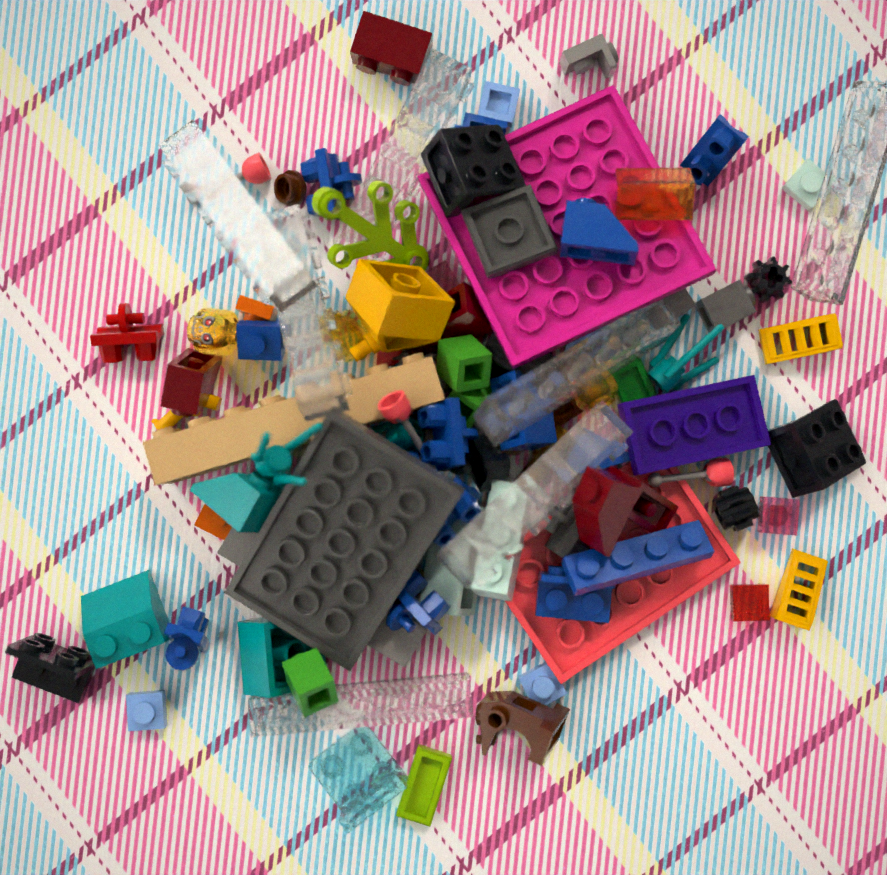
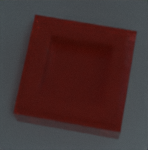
M730 584L731 620L734 622L770 621L769 584Z

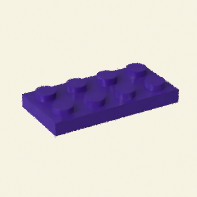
M755 375L617 404L633 476L771 445Z

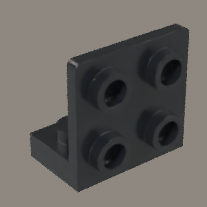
M497 124L439 129L420 154L447 218L459 216L461 210L465 209L475 197L505 194L526 186L502 128Z
M836 399L828 401L796 420L768 430L771 442L768 448L792 498L824 490L866 464L862 449L857 443L847 422L846 415Z
M35 633L7 645L5 654L18 658L11 678L76 703L83 701L95 670L91 657H88L90 653L87 650L76 646H68L67 649L55 644L56 639L42 633Z

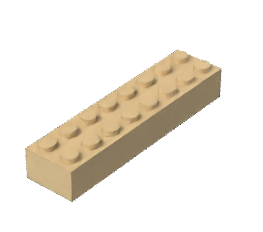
M423 352L402 358L403 365L389 368L387 363L367 368V375L355 379L352 374H346L331 379L332 386L320 389V386L317 387L316 384L296 389V396L286 399L281 397V395H275L259 400L260 407L251 409V407L245 408V405L225 410L223 411L225 417L218 420L216 417L210 418L205 416L188 421L189 428L184 430L182 428L174 429V427L156 430L152 432L153 439L142 442L154 484H173L251 461V454L257 450L264 433L269 432L271 434L268 447L273 445L283 446L316 423H322L333 406L364 426H369L386 421L377 406L383 397L393 391H404L411 404V413L425 406L439 403L445 400L433 357L424 358ZM313 435L311 438L303 442L301 445L311 443L315 435Z

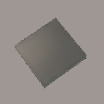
M531 184L461 210L462 218L488 280L558 254V248Z

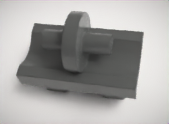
M564 498L557 510L547 505L544 511L551 515L552 518L545 529L552 534L544 546L562 558L590 550V546L579 539L572 502Z

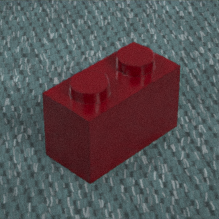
M363 10L350 49L352 64H355L358 70L367 74L375 75L376 72L389 75L393 82L400 85L410 86L413 83L420 86L433 46V33Z

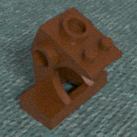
M490 691L476 707V724L481 726V735H476V744L482 745V755L486 756L489 748L496 744L501 730H515L524 735L529 742L531 751L527 760L542 766L559 741L570 709L558 703L554 708H550L515 691Z

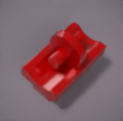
M120 303L118 314L106 315L107 325L119 326L98 327L97 333L90 335L91 346H99L103 363L123 361L125 359L124 344H135L138 361H153L159 356V340L164 335L163 323L133 325L145 322L144 313H132L129 303Z

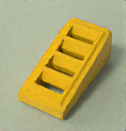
M836 313L758 330L765 365L843 348ZM819 325H822L825 345L822 343ZM806 327L809 328L812 342L811 348H807L803 329ZM793 330L797 351H792L788 331ZM779 333L783 354L778 355L773 334Z
M792 549L769 616L810 631L828 561ZM801 562L815 567L813 574L797 569L798 563ZM795 576L809 580V587L794 583ZM794 590L805 594L804 601L790 597L791 591ZM788 604L801 608L799 615L788 612Z

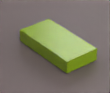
M418 744L396 816L428 827L431 826L452 761L451 754Z

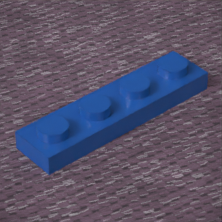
M700 520L617 542L610 557L601 554L595 549H590L563 557L561 565L574 596L709 559L712 557L714 549Z

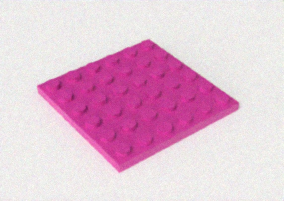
M614 85L505 135L525 184H531L558 248V254L488 280L462 215L447 218L428 171L417 176L418 183L512 369L518 368L714 275L717 270ZM502 194L475 197L466 208ZM578 198H589L595 200L598 204H605L639 244L635 266L560 257L567 200L575 201Z

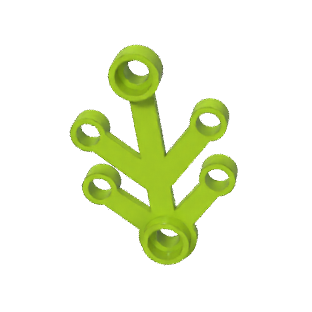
M376 180L368 187L367 194L372 201L375 226L347 207L341 192L331 187H322L315 192L312 198V207L316 214L327 220L338 218L367 238V240L348 245L334 244L328 250L327 258L332 265L339 269H344L354 259L385 251L394 258L382 262L410 265V260L416 256L413 266H420L424 271L427 269L429 263L428 252L423 246L417 244L415 222L419 218L420 210L415 203L402 200L396 205L394 214L396 219L400 221L402 245L393 239L388 206L393 197V189L389 184ZM383 187L384 194L381 198L377 199V190ZM332 199H336L334 209L329 211L328 203ZM410 206L411 212L408 217L404 218L403 212ZM343 250V259L336 262L337 253Z

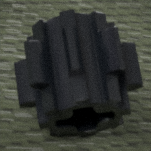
M774 256L765 263H762L760 260L752 263L753 273L744 276L747 283H750L752 292L759 295L758 298H760L761 303L767 302L772 296L777 300L783 298V287L793 283L785 272L788 270L789 265L781 267ZM767 273L768 279L774 281V284L769 287L768 281L762 279V276Z
M732 486L719 491V497L712 500L714 512L724 530L732 528L733 531L738 532L753 526L752 520L760 516L754 496L747 487L739 489L738 486Z

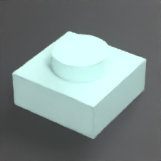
M808 158L781 189L809 211L834 184L835 180Z

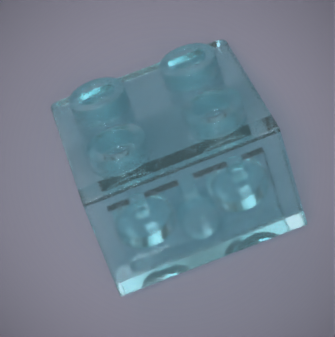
M361 721L308 763L309 770L341 810L339 824L347 834L407 788L408 776L365 721Z

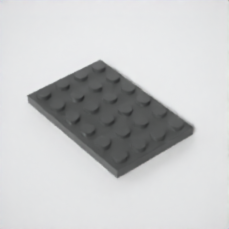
M333 406L321 423L323 428L315 434L292 476L306 478V485L286 484L224 593L313 649L317 647L321 654L351 671L460 499L465 488Z

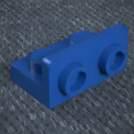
M549 565L548 572L539 571L535 616L609 623L611 595L615 585L574 596L563 567Z

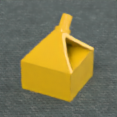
M359 259L345 299L367 333L362 336L364 340L350 348L349 352L354 360L358 362L371 352L374 354L379 351L393 352L437 342L443 334L455 301L420 266Z

